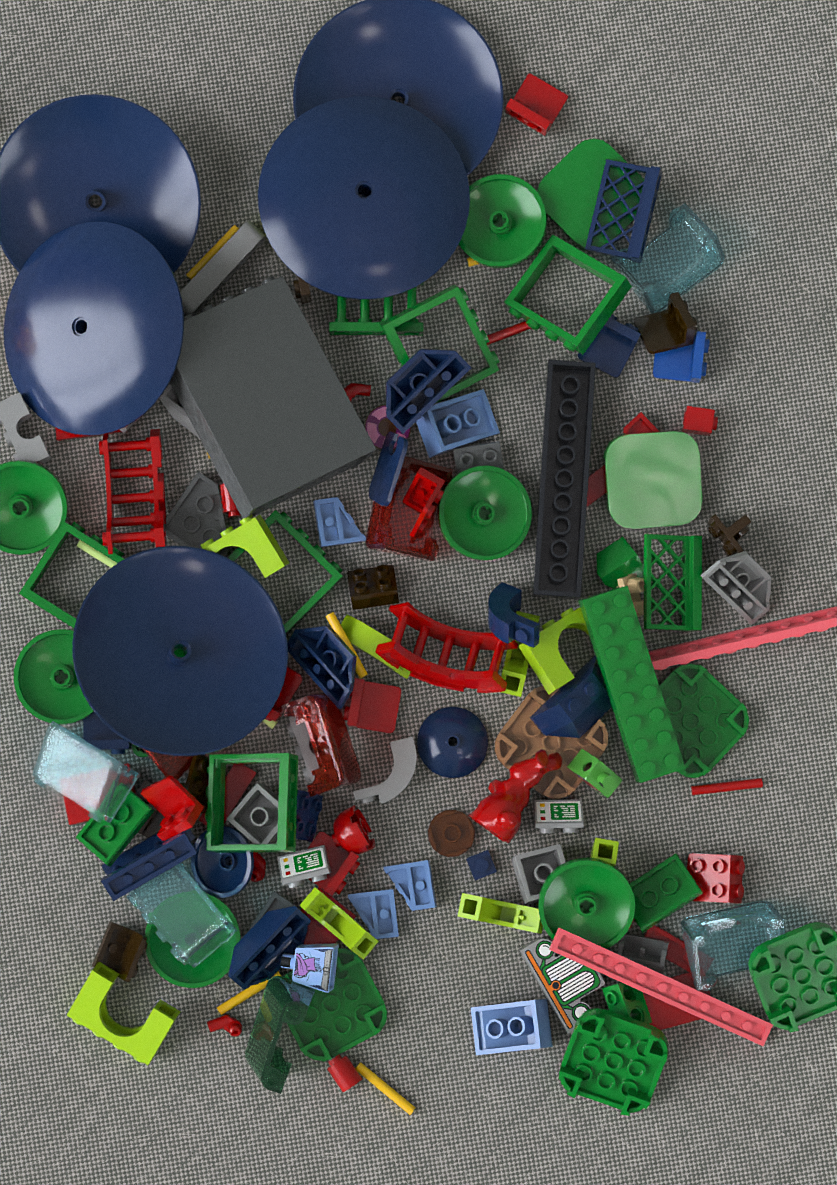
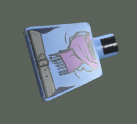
M301 944L296 947L295 955L283 953L281 968L293 969V982L329 993L334 989L339 944Z

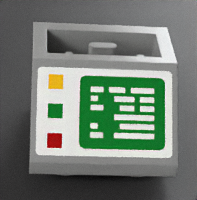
M582 799L533 801L534 829H539V834H553L554 829H563V833H578L579 828H584Z
M325 845L277 857L282 885L288 884L289 888L304 885L303 880L309 878L312 879V882L328 879L327 874L332 873Z

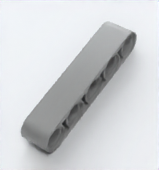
M250 220L239 228L182 289L180 294L185 316L189 314L195 316L264 242L266 235Z

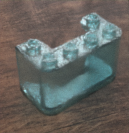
M182 862L132 890L127 896L132 905L143 912L141 916L149 925L153 923L158 930L155 932L164 943L167 941L173 947L170 949V952L184 965L189 964L193 968L238 931L195 881Z

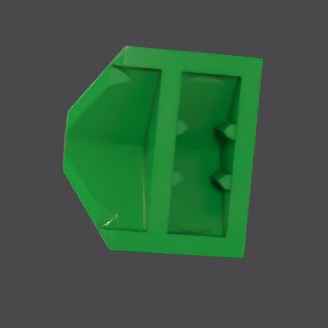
M623 536L596 554L597 574L606 586L615 589L618 586L617 579L626 577L629 574L636 573L637 577L644 578V565Z

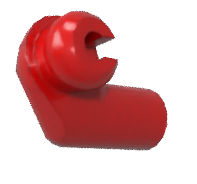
M350 383L343 389L351 402L356 395L370 397L372 385Z
M253 852L254 868L250 880L258 882L263 880L265 876L266 861L258 852Z
M223 1015L207 1021L210 1032L224 1029L231 1033L233 1037H238L242 1033V1024L230 1015Z

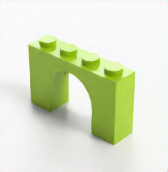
M252 514L247 518L245 517L239 521L241 523L240 527L234 530L231 526L220 533L222 538L217 541L211 538L200 545L202 549L217 554L224 547L228 546L243 548L253 557L265 578L290 563L261 514L253 517Z
M571 607L560 614L562 619L557 622L552 619L542 625L543 630L539 632V644L534 648L523 643L518 646L548 694L553 693L575 678L559 653L558 639L563 630L571 628L579 629L589 635L581 608L574 611Z
M98 962L88 976L67 1016L72 1018L76 1024L83 1025L91 1030L97 1037L111 1042L115 1048L129 1053L136 1061L149 1065L181 1011L160 999L143 1025L129 1028L118 1024L109 1015L106 1000L119 973Z

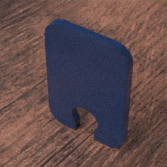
M388 432L385 437L369 488V498L386 507L392 500L408 448V440L401 436L398 437L399 434L395 432ZM397 441V447L393 454V447Z

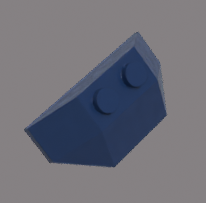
M419 349L386 381V417L404 434L471 369V366L455 350Z
M330 626L295 629L287 643L288 653L337 708L342 709L353 691L357 656Z
M596 655L574 675L575 678L562 686L530 717L543 735L580 738L612 708Z
M296 906L268 911L234 946L228 976L244 990L251 985L271 979L281 968L283 953L294 955L296 947L304 944L311 919Z

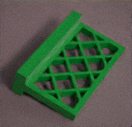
M644 534V629L683 632L702 630V536ZM651 540H658L664 547L657 555L651 549ZM675 541H682V552L677 556L671 549V545ZM666 551L674 559L668 567L660 559ZM655 562L663 570L657 578L651 573V566ZM677 563L682 568V576L679 579L670 571ZM666 574L674 582L668 590L660 583V580ZM655 586L663 593V596L657 602L651 597V590ZM676 587L682 592V599L678 603L670 595ZM666 598L674 606L668 614L659 606ZM656 609L663 619L658 624H651V613ZM676 611L682 615V625H676L670 619Z

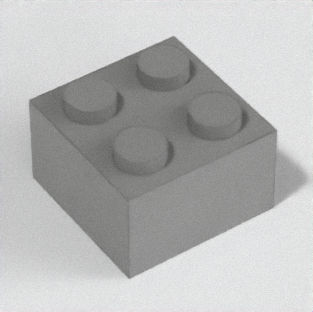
M256 783L229 815L227 820L253 844H274L277 841L279 797L265 784Z
M561 844L515 855L512 858L524 906L539 901V894L547 877L557 867L566 863Z

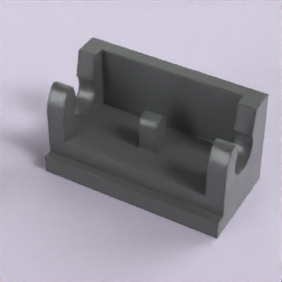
M626 933L619 942L617 954L663 974L669 941Z

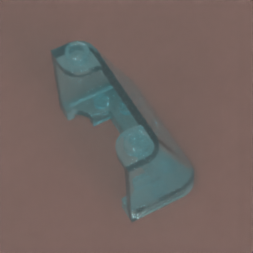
M686 203L671 211L668 220L670 227L646 244L641 263L615 256L611 258L614 267L621 275L628 279L632 290L651 313L660 312L668 306L670 294L679 292L680 296H682L717 270L725 259L718 236ZM628 248L619 251L627 253Z
M52 721L47 728L32 775L36 777L34 782L45 789L47 786H50L90 811L88 816L99 823L102 819L111 823L140 776V773L127 767L67 728Z
M756 901L690 916L680 922L693 984L697 991L711 990L717 984L718 976L748 970L750 955L757 946L785 934L783 917L772 903L768 901Z

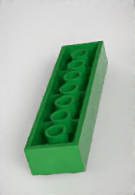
M621 586L578 600L635 781L643 783L685 769L628 586Z

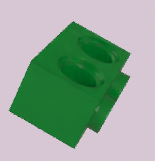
M622 982L602 988L610 1011L647 1024L652 1023L642 991Z

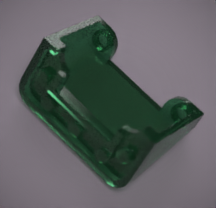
M282 976L272 977L266 985L245 1051L246 1061L266 1089L279 1094L282 1093L292 1063L285 1061L283 1057L284 1049L276 1046L283 1022L292 1025L303 1022L316 990Z

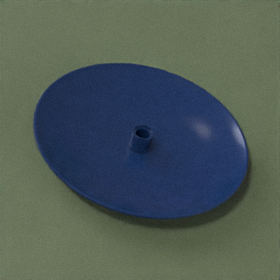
M365 0L346 8L330 19L310 41L302 55L294 81L293 108L295 119L318 105L339 98L371 96L392 100L397 96L402 97L405 100L403 104L431 119L449 137L463 161L467 176L475 170L489 152L496 138L503 111L501 74L489 45L477 29L463 16L432 0ZM362 190L358 193L359 195L365 197L371 195L366 190Z
M91 94L67 97L50 103L31 114L14 130L0 152V246L18 272L21 271L35 250L50 237L68 227L87 222L119 224L141 234L160 251L173 274L187 257L193 245L200 220L201 195L198 176L193 161L180 138L163 120L148 109L131 101L109 95ZM96 194L102 198V205L100 207H96L91 203L92 195Z
M352 96L339 98L318 105L300 115L283 130L273 143L266 156L259 179L258 207L260 219L266 237L277 256L296 276L321 291L345 298L379 299L411 290L427 281L447 263L455 252L463 236L469 215L470 192L467 173L463 161L449 137L439 126L421 112L405 104L381 97ZM362 190H366L371 195L368 197H361L358 193Z
M109 222L77 224L56 233L41 244L26 261L15 280L7 302L4 320V347L8 368L13 382L26 404L50 425L65 432L78 435H102L114 432L130 425L143 416L164 393L171 381L180 357L184 333V312L177 281L163 255L149 240L134 230L119 224Z
M166 546L131 555L110 568L98 579L84 599L77 615L72 640V657L78 684L85 699L99 719L113 732L126 741L148 751L171 756H195L219 751L233 745L251 733L266 718L276 703L284 684L287 672L288 646L284 625L275 603L260 582L248 571L232 560L208 550L188 546ZM179 648L184 651L185 656L177 657L173 650Z

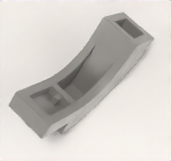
M413 736L389 742L394 759V766L390 776L381 784L353 791L355 801L360 800L361 804L375 801L374 796L379 795L380 803L384 804L399 796L407 788L416 767V749Z

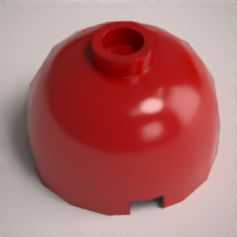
M353 805L336 817L333 824L334 834L331 837L336 847L341 846L348 853L352 851L355 854H362L376 847L375 839L370 840L368 835L372 832L362 812L359 809L355 811L356 806Z

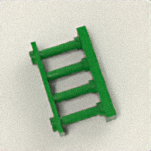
M417 287L407 291V309L417 304ZM337 296V318L334 319V322H329L330 335L385 336L379 324L381 322H372V319H370V299H360V319H358V322H348V319H346V298ZM393 296L384 298V319H381V322L393 316ZM414 317L394 329L398 336H423L424 322H419V319Z

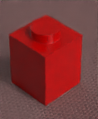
M687 406L684 412L682 432L710 436L712 430L716 431L718 417L714 416L715 410Z

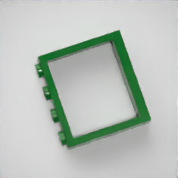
M552 234L504 303L509 309L508 313L513 315L515 319L523 318L527 321L526 324L533 330L538 331V329H541L550 340L554 342L559 340L568 351L574 352L576 350L583 355L632 286L625 276ZM557 253L612 285L576 337L521 305L524 298Z
M455 284L379 323L402 367L409 360V357L394 328L452 297L455 298L488 366L458 381L436 403L499 371L497 364L500 361L494 350L490 352L486 344L490 341L485 331H480L476 324L479 321L474 309L469 310L466 301L469 298L463 287L459 289Z
M275 510L265 520L268 528L277 521L332 576L283 624L287 635L343 579V576L340 574L343 570L334 561L329 563L324 558L326 553L317 544L313 547L307 541L309 536L300 527L296 530L290 524L293 520L284 511L279 513ZM238 547L228 559L236 562L246 550Z
M64 522L19 594L74 628L76 623L75 617L33 592L66 538L71 534L116 563L124 560L122 558L124 553L114 547L113 554H108V548L103 546L102 539L94 534L91 538L83 533L85 529L75 522L72 525Z
M291 753L210 755L209 767H207L209 785L206 788V796L208 798V809L205 812L207 833L204 839H207L206 851L216 853L295 852L298 755ZM280 763L277 844H223L226 764Z

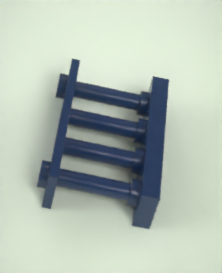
M191 829L165 841H162L157 836V833L122 852L111 867L105 863L101 864L107 875L101 878V882L112 900L115 901L197 854V850L191 842L196 837Z

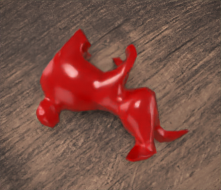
M541 749L535 753L534 758L514 763L509 769V779L504 781L493 780L488 787L492 794L480 801L476 810L472 811L468 816L497 838L509 844L519 831L522 811L529 804L530 789L537 785L547 772L560 769L563 761L562 757L558 752L547 755V752Z

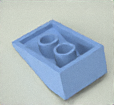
M484 389L434 404L416 421L429 458L500 433Z
M547 999L471 1007L476 1055L553 1047Z

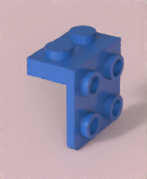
M697 331L692 345L656 353L654 355L653 377L699 383L701 376H706L707 362H703L704 353H708L709 339H705L706 332Z

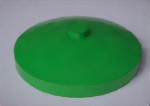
M506 174L490 175L469 186V215L466 228L459 243L462 250L475 262L491 268L512 267L527 260L541 245L547 228L546 209L538 192L526 181Z
M12 460L1 463L0 550L11 554L23 555L35 553L51 544L67 519L68 501L61 482L49 469L32 461Z
M494 466L472 467L457 474L444 488L443 491L445 492L438 503L439 527L448 544L461 555L475 560H494L513 552L525 539L532 520L531 502L524 486L511 473Z
M51 630L36 636L20 652L14 668V686L20 702L33 716L51 724L65 725L76 723L94 712L82 693L74 670L72 657L74 631Z
M578 858L563 863L547 877L539 894L538 909L541 923L552 940L558 928H561L607 949L621 940L629 930L635 913V899L629 881L618 868L600 859Z
M184 892L162 902L151 915L145 931L146 942L148 943L146 954L154 970L168 982L185 988L208 986L226 975L230 969L234 946L241 940L237 919L230 908L218 898L202 892Z

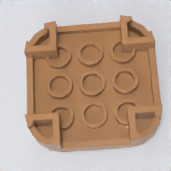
M544 686L535 688L527 695L499 732L495 740L494 751L497 759L508 770L514 763L534 758L535 753L541 749L545 750L547 755L558 752L563 760L560 769L547 772L540 782L532 788L549 799H562L574 792L582 781L567 766L581 749L599 759L608 745V732L606 725L599 719L580 738L543 735L530 717L559 689L548 694ZM589 763L585 766L584 771L591 768Z

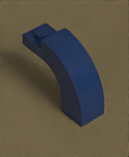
M501 582L493 589L488 599L489 628L498 639L507 644L516 640L534 648L539 644L540 624L516 614L517 611L521 610L522 590Z

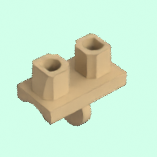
M634 573L617 579L618 586L616 588L628 586L637 617L644 615V600H641L640 593L644 591V578H639Z

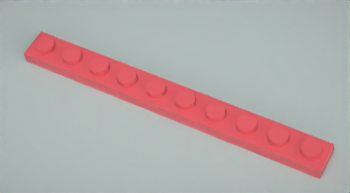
M837 606L648 652L654 670H664L669 666L677 664L686 665L694 660L710 659L715 655L723 653L731 654L740 649L756 648L761 644L769 642L777 643L786 638L802 637L807 633L815 631L823 632L837 626Z
M558 928L549 950L763 1047L773 1024L564 929Z

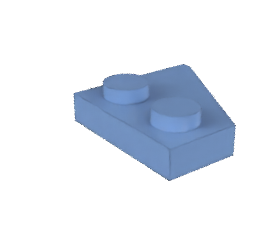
M338 497L313 501L320 548L366 541L365 535L357 528L354 523L355 521L346 512Z
M430 860L384 867L385 873L394 882L396 889L403 895L412 911L437 907Z
M393 889L348 894V899L373 937L376 939L399 937Z

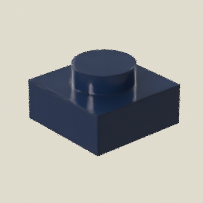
M488 850L466 858L475 881L497 872Z

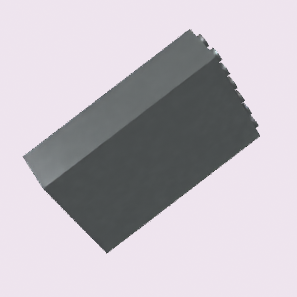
M274 276L269 277L261 282V286L256 288L254 286L247 287L241 291V295L235 298L233 295H230L221 300V304L215 307L213 305L204 307L200 310V314L192 316V314L185 316L181 353L170 381L173 390L243 519L251 516V514L255 516L365 462L376 450L283 276L276 279Z

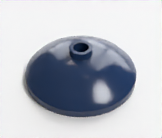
M446 707L433 712L423 722L418 733L417 748L421 760L432 772L442 777L459 778L472 773L483 762L488 749V736L483 723L475 714L459 707ZM449 738H456L457 745L450 746L448 743Z
M224 826L223 844H249L241 832L235 828ZM206 830L198 837L194 844L197 850V854L191 856V868L194 878L206 893L218 898L232 897L240 893L252 877L254 868L253 852L216 853L206 851L207 839H204L207 833Z

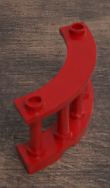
M151 429L150 437H146V440L109 443V433L103 434V440L99 441V453L104 455L107 496L106 532H102L103 546L108 547V554H113L114 543L151 540V543H155L156 548L166 547V531H164V524H166L164 473H159V468H162L163 459L160 429ZM147 449V452L151 451L152 464H148V467L112 469L110 452ZM141 476L153 478L154 489L150 490V492L113 495V479ZM150 502L154 504V512L150 513V515L114 518V504ZM150 524L151 527H154L150 531L114 534V527Z
M409 602L389 607V611L398 618L393 638L390 642L378 644L375 651L386 662L397 669L401 666L411 671L410 676L446 689L464 692L465 688L477 689V693H495L506 690L507 682L498 674L504 650L518 648V643L515 640L507 644L498 639L493 633L472 632L445 625L421 613ZM406 625L419 631L413 653L401 645ZM428 636L444 642L438 664L421 658ZM453 645L470 648L464 670L447 667ZM480 650H494L488 671H474Z

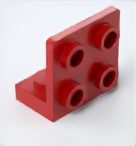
M529 73L514 98H510L506 105L505 113L546 136L566 103L568 95Z
M171 775L141 791V795L165 817L161 821V828L157 833V836L162 841L192 828L204 808Z

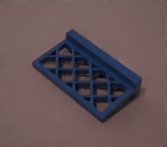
M606 159L585 247L586 251L630 259L636 263L642 262L662 178L660 167L651 166L649 168ZM610 167L620 168L624 175L612 182L609 177ZM636 172L646 173L644 182L637 186L630 179V176ZM628 179L633 189L621 196L616 185ZM613 187L619 198L607 205L603 196L606 191ZM636 192L640 198L639 204L630 209L624 199ZM622 201L628 211L616 218L610 208ZM608 210L614 220L602 227L598 222V217ZM631 215L635 221L634 226L624 231L619 221ZM617 224L622 234L610 240L605 230ZM603 233L608 243L602 247L592 246L593 238ZM625 237L629 242L627 253L617 251L613 244Z

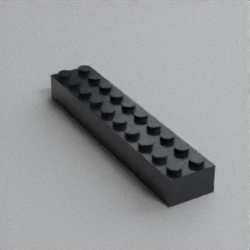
M548 360L532 597L580 600L595 362Z

